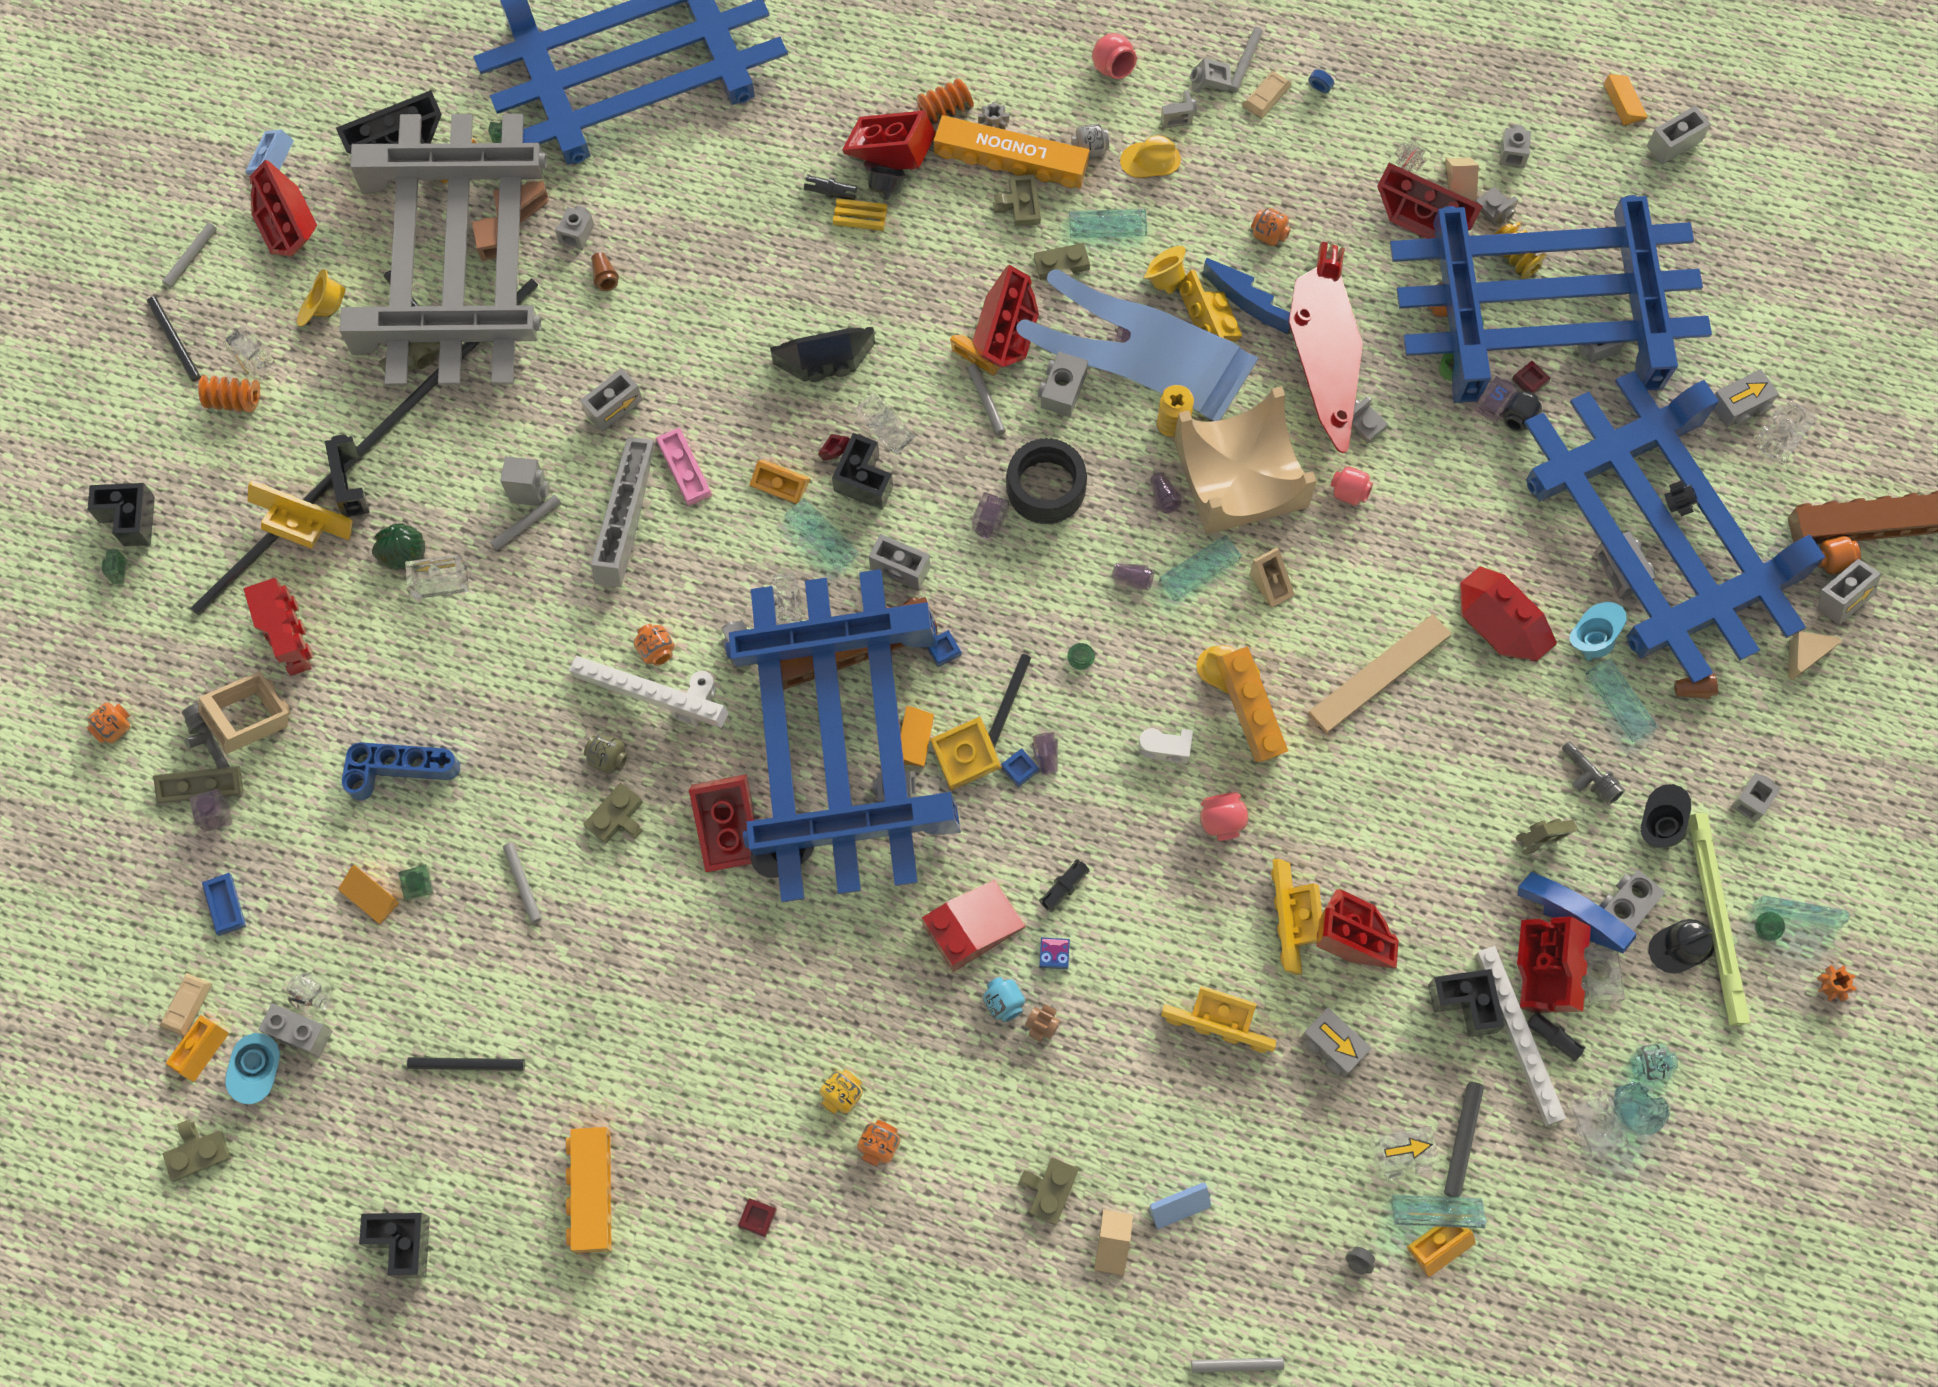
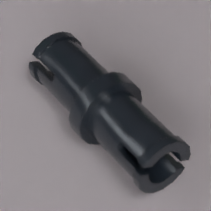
M810 174L806 175L805 181L815 183V185L804 183V191L824 194L826 198L830 199L837 197L855 200L856 195L846 193V191L856 193L857 185L837 182L835 178L831 177L828 180L811 176Z
M1076 859L1062 876H1057L1054 880L1055 884L1039 899L1040 904L1046 910L1053 913L1067 895L1071 896L1074 893V887L1090 872L1087 865Z
M1536 1011L1528 1020V1027L1546 1039L1547 1045L1550 1047L1555 1046L1570 1057L1572 1061H1577L1586 1048L1584 1045L1568 1035L1564 1027L1561 1025L1556 1026L1540 1014L1539 1011Z

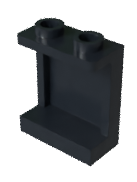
M347 435L333 436L331 440L325 441L339 510L346 517L370 513L363 488L350 490L348 488L344 461L359 458L353 437H347Z

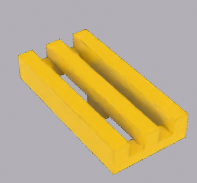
M837 198L833 225L884 231L888 209L887 204ZM840 215L854 216L856 218L840 217ZM865 218H872V219H880V221L864 220V219H865Z

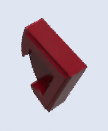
M831 434L818 452V456L822 460H831L839 457L844 453L850 438Z

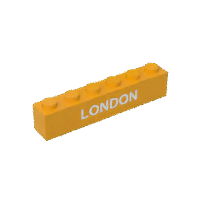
M944 115L941 117L934 138V154L939 155L941 158L958 159L969 165L979 164L995 171L1005 170L1017 176L1035 175V178L1039 181H1052L1060 183L1067 188L1082 187L1089 163L1090 149Z

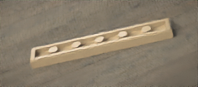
M1432 614L1312 708L1308 713L1309 716L1328 734L1447 640L1452 633Z

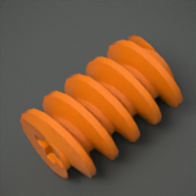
M958 78L954 80L953 84L947 82L944 88L942 86L936 87L935 92L928 90L926 96L922 93L917 96L918 111L925 110L928 118L930 117L934 123H937V114H940L941 117L942 115L946 116V110H949L954 116L956 114V106L962 112L965 111L964 103L966 102L971 108L974 107L969 89Z
M203 375L198 385L199 400L201 405L207 409L213 407L218 410L224 408L228 411L234 409L239 412L245 410V412L252 413L259 402L260 383L258 380H253L250 387L249 380L243 379L240 386L238 378H233L229 384L228 377H222L219 384L217 376H212L209 382L207 375Z

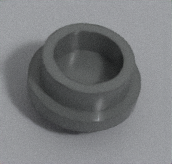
M1354 1247L1345 1256L1346 1261L1349 1263V1268L1355 1273L1361 1275L1369 1274L1375 1268L1374 1255L1362 1247Z

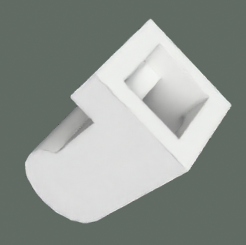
M697 671L690 678V688L687 693L711 701L716 691L713 677L706 671ZM671 711L672 717L698 727L699 720Z
M1154 728L1144 730L1139 739V751L1146 758L1188 764L1193 730L1182 729L1180 736L1162 734Z

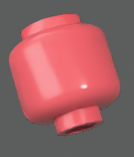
M1348 466L1342 472L1336 471L1331 481V486L1334 487L1336 499L1356 506L1361 502L1365 503L1367 501L1373 483L1370 482L1368 473Z

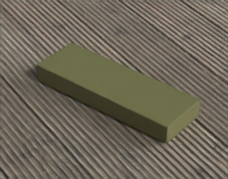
M240 766L157 774L153 776L157 803L203 799L210 797V794H213L214 797L243 794Z

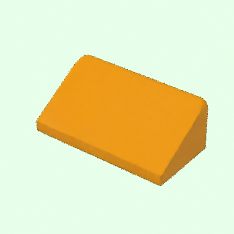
M1608 75L1604 87L1623 126L1647 119L1648 116L1628 76Z
M953 335L950 338L952 351L973 364L976 363L978 367L991 375H995L1000 367L979 356L973 340L964 335Z
M758 460L749 486L798 505L811 478L766 460Z
M906 706L901 729L904 764L925 767L934 714L912 706Z
M355 865L349 869L338 888L342 894L378 924H381L399 904L392 895Z
M200 1015L165 1064L182 1076L195 1082L229 1033Z
M1452 1213L1409 1244L1407 1249L1425 1274L1431 1277L1475 1245L1476 1241L1473 1232L1455 1213Z

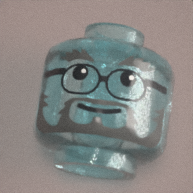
M1662 1043L1638 1046L1635 1054H1632L1630 1058L1634 1076L1639 1077L1643 1083L1669 1081L1673 1076V1071L1678 1068L1676 1054L1670 1052L1669 1048Z

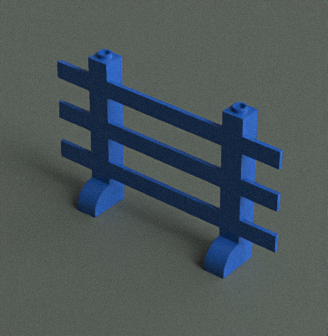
M500 0L514 42L473 57L480 74L523 60L531 81L489 95L496 113L499 114L539 99L548 120L523 129V143H539L541 145L556 139L565 162L569 165L581 163L586 158L591 157L581 131L582 129L714 81L721 80L731 105L746 103L755 97L753 82L747 70L788 55V52L781 37L738 51L729 31L769 17V11L763 0H754L721 13L715 0H629L542 32L538 31L527 0ZM685 2L694 21L685 26L559 71L555 70L547 52ZM699 41H703L711 61L575 111L572 110L564 91Z
M1628 195L1620 198L1614 210L1616 227L1469 236L1465 207L1455 208L1454 206H1447L1438 209L1433 222L1436 238L1390 241L1392 262L1439 259L1443 285L1397 287L1399 309L1446 306L1450 332L1404 335L1406 356L1453 353L1455 362L1452 372L1453 402L1464 403L1480 402L1491 380L1487 351L1637 342L1639 352L1635 362V373L1647 390L1664 389L1678 367L1673 339L1711 337L1712 335L1709 315L1669 318L1665 292L1702 290L1703 284L1700 269L1661 271L1656 246L1693 243L1694 237L1691 222L1652 225L1647 196L1637 197L1636 195ZM1620 248L1625 273L1476 282L1472 257ZM1629 294L1633 320L1484 330L1480 304Z
M1632 371L1615 380V383L1639 417V419L1614 430L1590 392L1571 399L1570 404L1594 440L1571 451L1567 449L1544 412L1524 422L1548 459L1547 462L1532 468L1526 482L1529 491L1537 497L1539 502L1566 489L1568 490L1650 617L1633 626L1626 635L1630 649L1642 659L1669 646L1694 684L1712 675L1713 671L1689 635L1715 623L1739 661L1759 652L1760 649L1736 613L1759 601L1763 603L1785 638L1806 628L1805 624L1782 590L1806 579L1825 556L1811 535H1808L1782 550L1773 559L1763 563L1679 438V436L1704 424L1719 402L1706 381L1702 380L1679 394L1669 405L1660 409L1635 371ZM1659 447L1685 486L1692 484L1699 502L1697 506L1742 574L1720 585L1716 584L1633 458ZM1611 468L1614 469L1697 596L1672 608L1670 607L1588 479Z
M881 569L859 572L863 612L831 617L827 578L805 581L809 620L777 625L773 586L750 589L754 629L729 632V642L725 643L727 657L732 659L737 667L758 664L773 818L747 821V831H743L745 847L749 848L754 855L776 853L781 902L805 899L800 849L833 844L838 894L861 891L856 841L889 836L894 885L901 886L918 883L912 833L922 831L933 835L961 833L958 807L951 792L908 798L890 644L901 642L903 645L918 648L938 646L935 620L928 602L886 608ZM868 647L885 801L852 806L835 652ZM813 656L829 810L796 814L781 660Z

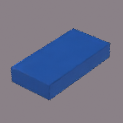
M227 873L202 882L216 935L221 936L246 927L232 875Z

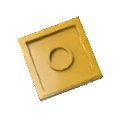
M980 716L930 739L950 790L959 788L1002 768L983 719Z

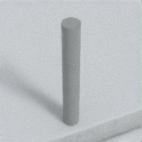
M1259 27L1253 29L1231 80L1232 86L1229 90L1232 92H1238L1262 36L1263 30Z
M207 223L162 280L164 285L170 288L173 286L217 230L213 224Z
M976 363L969 365L967 369L996 435H1001L1006 430Z
M554 494L492 540L490 544L496 551L561 504V501Z
M507 843L503 846V850L530 922L534 924L541 921L542 918L514 843Z
M1283 1357L1191 1360L1192 1373L1284 1370Z

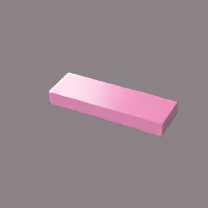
M680 427L656 437L658 446L687 506L711 497L712 493Z

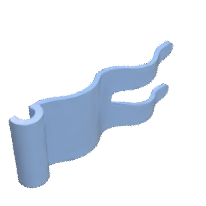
M1057 269L1050 271L1047 275V281L1050 285L1094 315L1130 332L1129 340L1121 343L1087 339L1062 333L1029 320H1021L1017 324L1019 335L1055 355L1059 351L1088 360L1089 367L1126 377L1161 394L1169 386L1182 385L1188 388L1193 395V409L1211 421L1222 419L1259 359L1245 352L1233 342L1171 314L1146 305L1106 295Z

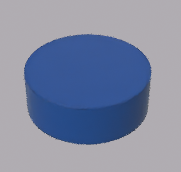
M1320 69L1313 70L1308 78L1309 84L1322 93H1329L1335 84L1334 79Z

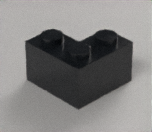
M853 433L832 476L834 492L883 510L893 489L892 473L874 467L879 458L877 441Z
M144 483L89 486L87 510L99 523L113 522L112 534L123 546L151 545L155 496Z
M1492 969L1437 976L1428 984L1434 1013L1463 1009L1468 1037L1495 1034L1504 1027Z
M422 1212L361 1214L359 1245L366 1248H389L388 1276L396 1279L426 1278L430 1217Z

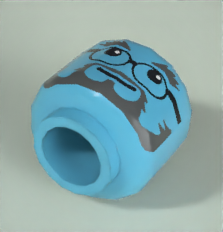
M998 977L986 985L988 990L983 994V1001L993 1019H1002L1003 1022H1008L1023 1013L1022 1007L1025 1005V998L1015 980L1007 979L1003 981L1002 977Z

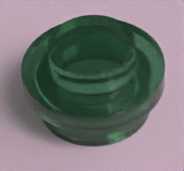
M1077 643L1069 649L1067 659L1073 668L1085 670L1094 663L1095 653L1088 644Z
M1765 912L1756 919L1755 931L1760 938L1774 941L1783 935L1785 922L1780 915L1774 912Z

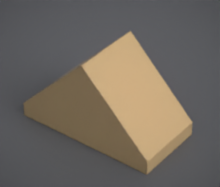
M1471 157L1446 158L1448 190L1475 202L1477 200L1479 165Z
M1278 548L1253 560L1249 575L1270 607H1274L1295 596Z
M1799 631L1789 641L1788 677L1793 681L1831 652L1842 640L1835 636Z
M1103 1210L1094 1271L1124 1276L1133 1215Z

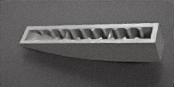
M627 437L591 563L595 584L622 587L641 514L654 440Z

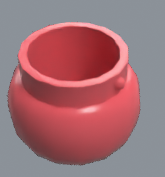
M1110 33L1100 38L1092 51V60L1095 68L1101 74L1115 79H1122L1128 76L1133 71L1137 62L1136 51L1133 50L1130 41L1125 36L1117 33Z
M1238 792L1202 799L1201 806H1203V809L1200 812L1202 828L1207 834L1217 836L1218 841L1239 837V831L1243 830L1248 824V810L1243 801H1240L1241 795Z

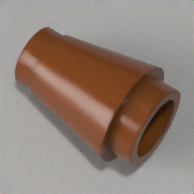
M595 253L591 257L594 285L601 291H611L618 285L619 275L605 253Z
M1715 673L1694 684L1689 677L1674 681L1676 697L1711 699V696L1718 695V683Z

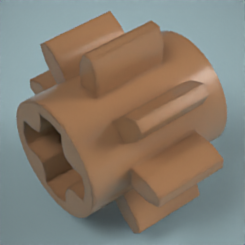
M1044 1004L1042 1010L1034 1007L1025 1023V1026L1031 1029L1029 1037L1039 1042L1042 1041L1043 1037L1051 1040L1061 1021L1055 1018L1057 1010Z

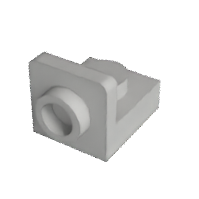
M1203 58L1191 71L1190 79L1193 92L1199 93L1204 86L1227 91L1232 86L1229 64Z
M1189 90L1183 92L1182 103H1171L1162 106V129L1192 124L1193 114H1197V104L1195 98L1191 99Z
M1494 186L1475 202L1483 205L1480 212L1495 226L1502 220L1507 222L1514 216L1518 199L1514 196L1508 200Z
M1369 396L1365 397L1362 401L1359 399L1355 401L1352 429L1367 444L1388 426V423L1370 407L1372 399Z

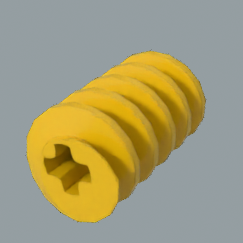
M1520 222L1513 225L1507 224L1498 229L1494 234L1518 233L1517 231L1522 224ZM1523 230L1519 233H1526L1527 230ZM1537 253L1503 256L1509 258V264L1515 266V271L1521 274V279L1524 280L1534 275L1541 268L1543 260L1547 255L1542 253L1537 256Z
M1172 385L1163 390L1158 409L1157 428L1167 437H1175L1178 413L1189 410L1192 416L1194 398L1188 388L1182 385Z

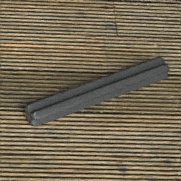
M1469 1082L1466 1087L1444 1194L1452 1198H1459L1461 1196L1484 1090V1086L1477 1082Z

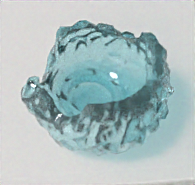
M1631 1081L1629 1084L1621 1085L1615 1090L1613 1103L1616 1114L1621 1123L1630 1131L1640 1135L1655 1134L1664 1127L1670 1116L1669 1105L1663 1097L1651 1098L1647 1094L1649 1089L1642 1086L1640 1082Z

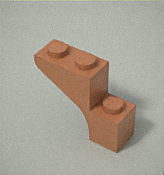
M532 181L521 185L520 223L548 203L549 197L544 181ZM499 190L493 191L497 217L483 218L472 222L476 248L482 261L497 258Z

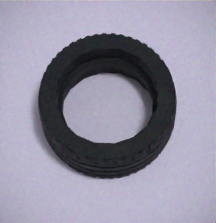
M1053 438L1035 439L1029 443L1027 442L1012 456L1006 474V490L1011 505L1023 518L1040 524L1062 522L1078 510L1085 497L1087 471L1084 461L1078 451L1066 442ZM1051 462L1060 465L1073 478L1071 490L1066 495L1055 500H1040L1031 497L1020 485L1022 473L1028 467L1038 463Z

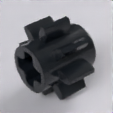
M1681 480L1669 485L1670 492L1664 494L1670 512L1678 511L1681 517L1694 512L1692 507L1699 502L1692 484L1685 486Z

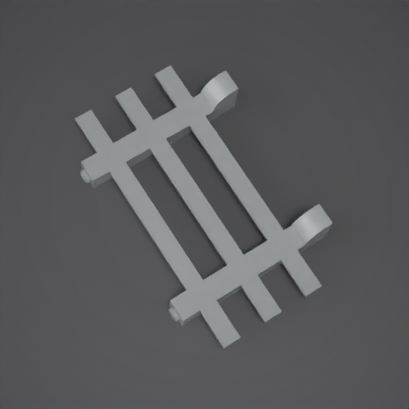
M421 114L400 115L398 144H352L350 167L362 194L380 192L387 187L388 180H396L389 307H341L340 333L352 355L374 352L378 348V343H387L386 386H407L409 343L440 342L439 385H460L462 342H493L492 385L514 384L515 341H536L537 331H541V317L536 315L534 306L517 305L521 180L542 179V169L547 168L546 153H542L539 143H523V114H503L501 143H472V114H451L450 143L420 144ZM500 179L495 306H464L470 180ZM418 180H448L442 306L411 307Z

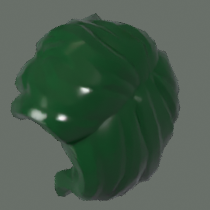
M395 523L383 528L375 535L377 541L372 547V554L382 565L397 571L421 564L425 553V541L423 540L422 533L417 531V528L403 523Z

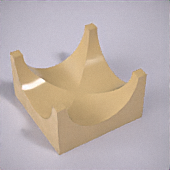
M1282 386L1271 389L1269 395L1257 406L1228 419L1202 422L1192 419L1189 410L1178 413L1174 443L1206 535L1309 507L1317 480L1313 471L1304 473L1294 454L1286 425L1285 393Z

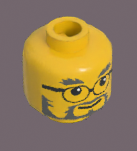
M846 1069L843 1072L834 1071L819 1089V1093L824 1099L821 1104L832 1114H835L837 1111L846 1114L851 1111L862 1097L863 1091L860 1086L863 1083Z

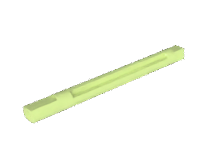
M1694 813L1689 818V828L1709 925L1713 931V945L1729 1026H1743L1750 1024L1719 875L1707 813Z

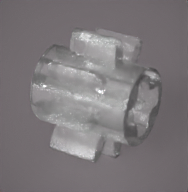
M1410 140L1408 145L1403 142L1394 153L1398 156L1395 163L1409 172H1412L1413 169L1421 170L1427 161L1423 157L1426 150L1415 141Z

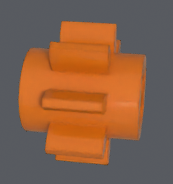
M1830 965L1825 968L1826 974H1821L1817 977L1821 981V988L1818 989V992H1824L1828 995V1001H1832L1838 996L1843 1002L1849 998L1847 993L1857 990L1852 985L1853 979L1856 976L1850 975L1845 971L1846 967L1844 965L1836 971ZM1839 981L1840 985L1836 986L1834 982Z

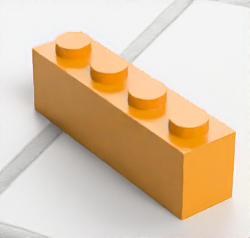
M1246 646L1216 657V662L1255 762L1265 761L1288 752L1249 647Z
M607 1127L570 1129V1137L566 1138L567 1156L571 1155V1167L566 1168L567 1186L571 1185V1197L566 1198V1214L571 1216V1228L566 1229V1244L571 1246V1251L576 1254L612 1251L611 1131Z

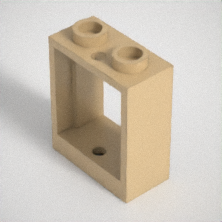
M261 671L199 697L198 713L226 754L286 728L290 715L288 704L285 700L279 699L274 684L270 679L266 680ZM257 694L271 714V717L236 732L221 709Z

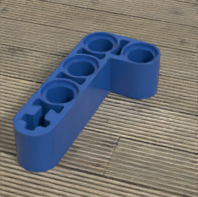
M359 742L351 745L347 750L342 775V786L354 800L363 801L372 795L376 775L452 780L460 772V763L455 755L445 748ZM368 754L364 762L357 763L361 755ZM396 756L392 764L385 765L387 758ZM423 758L421 765L412 767L416 759ZM363 781L359 789L352 790L356 782Z

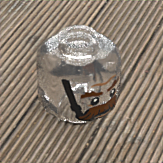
M306 972L298 974L290 980L287 986V999L289 1003L304 1014L313 1015L319 1011H324L331 1002L330 984L315 973Z

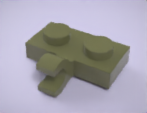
M1035 175L1010 176V194L994 195V213L1006 212L1012 208L1015 226L1040 224L1041 215Z
M1084 243L1034 253V261L1040 280L1047 279L1048 273L1055 269L1062 271L1074 278L1073 273L1090 270V262Z
M620 782L583 825L605 844L620 828L636 839L643 830L630 817L643 801Z
M1558 818L1548 823L1543 820L1530 826V832L1518 834L1516 840H1523L1525 846L1528 847L1522 851L1523 854H1531L1536 852L1540 846L1556 843L1578 829L1574 820L1561 821Z
M190 1120L177 1124L178 1131L185 1144L162 1153L172 1182L231 1159L222 1131L199 1138L195 1122H190Z
M1052 1157L1043 1179L1024 1170L1019 1184L1038 1191L1029 1214L1057 1225L1079 1168Z

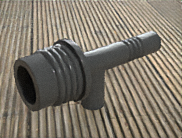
M199 703L185 708L182 711V715L188 727L189 734H196L184 739L186 747L190 749L205 743L218 768L230 767L211 730L198 713Z
M1571 741L1562 747L1565 753L1585 772L1572 783L1579 792L1593 781L1594 784L1591 786L1590 791L1596 793L1608 805L1617 801L1624 794L1625 789L1611 771L1602 775L1578 751Z

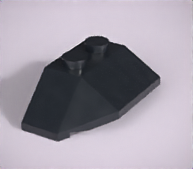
M430 90L338 126L336 130L346 152L351 154L352 144H398L400 115L421 114L420 144H431L442 114Z
M873 327L865 329L847 328L797 338L782 343L780 346L770 347L772 361L774 365L803 382H818L823 380L824 377L834 375L843 377L850 372L856 371L875 345Z

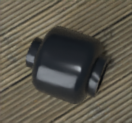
M1519 391L1513 393L1502 410L1505 425L1511 430L1518 432L1528 430L1524 422L1541 414L1542 405L1538 397L1532 392Z

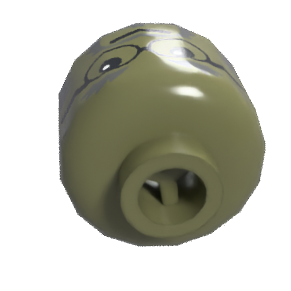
M606 733L592 736L584 749L587 764L607 774L613 773L617 768L622 769L628 758V754L625 753L624 742Z

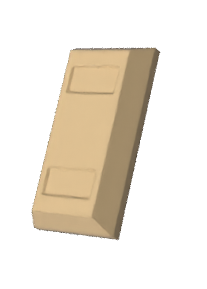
M1271 71L1245 100L1242 106L1263 119L1291 87L1292 83L1276 72Z
M186 973L159 1026L185 1037L212 983Z

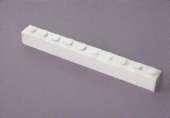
M579 656L575 657L569 669L570 673L577 679L722 728L729 714L723 705Z
M1493 946L1478 951L1476 958L1481 970L1492 969L1505 1029L1545 1127L1566 1119L1497 949Z

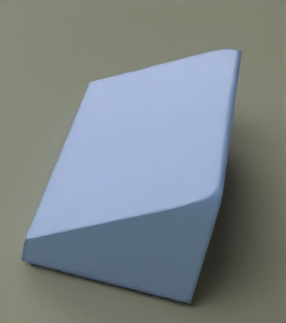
M282 129L265 131L245 173L251 175L264 160L270 161L280 170L294 140Z
M1200 1183L1152 1203L1149 1207V1212L1156 1228L1160 1229L1210 1208L1211 1202L1206 1183Z

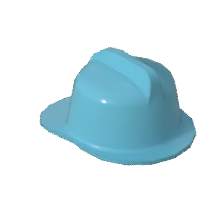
M1612 602L1598 603L1590 607L1570 633V643L1573 647L1580 650L1588 661L1608 655L1613 650L1616 638L1627 621L1625 610L1622 606Z
M263 1033L246 1035L236 1043L232 1050L226 1072L225 1086L228 1094L235 1101L242 1104H254L262 1101L270 1093L280 1058L278 1045L270 1036Z

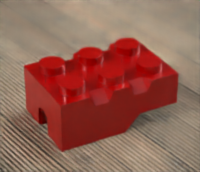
M272 578L243 588L254 627L263 632L278 662H286L287 666L285 668L289 675L292 676L312 669L309 660L313 659V654L309 644L304 643L302 637L306 635V630L302 620H298L295 613L299 611V606L294 595L290 596L287 586H282L276 578Z
M1571 916L1552 918L1551 923L1542 919L1521 920L1517 966L1522 977L1520 1008L1531 1013L1536 1011L1540 1013L1583 1012L1585 991L1581 987L1582 977L1587 975L1588 964L1584 959V950L1589 947L1591 926Z

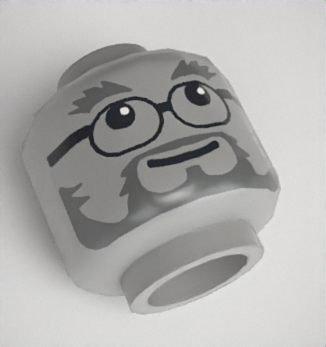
M1100 124L1079 126L1076 129V136H1071V144L1090 149L1089 158L1101 157L1105 154L1106 149H1109L1107 129H1103Z

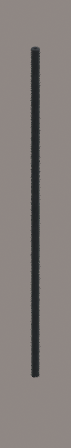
M532 278L517 291V305L538 287V284ZM464 342L462 344V359L480 342ZM439 368L356 447L359 458L345 460V472L438 384ZM331 472L302 500L314 504L333 485ZM268 532L190 609L197 615L201 614L279 536Z

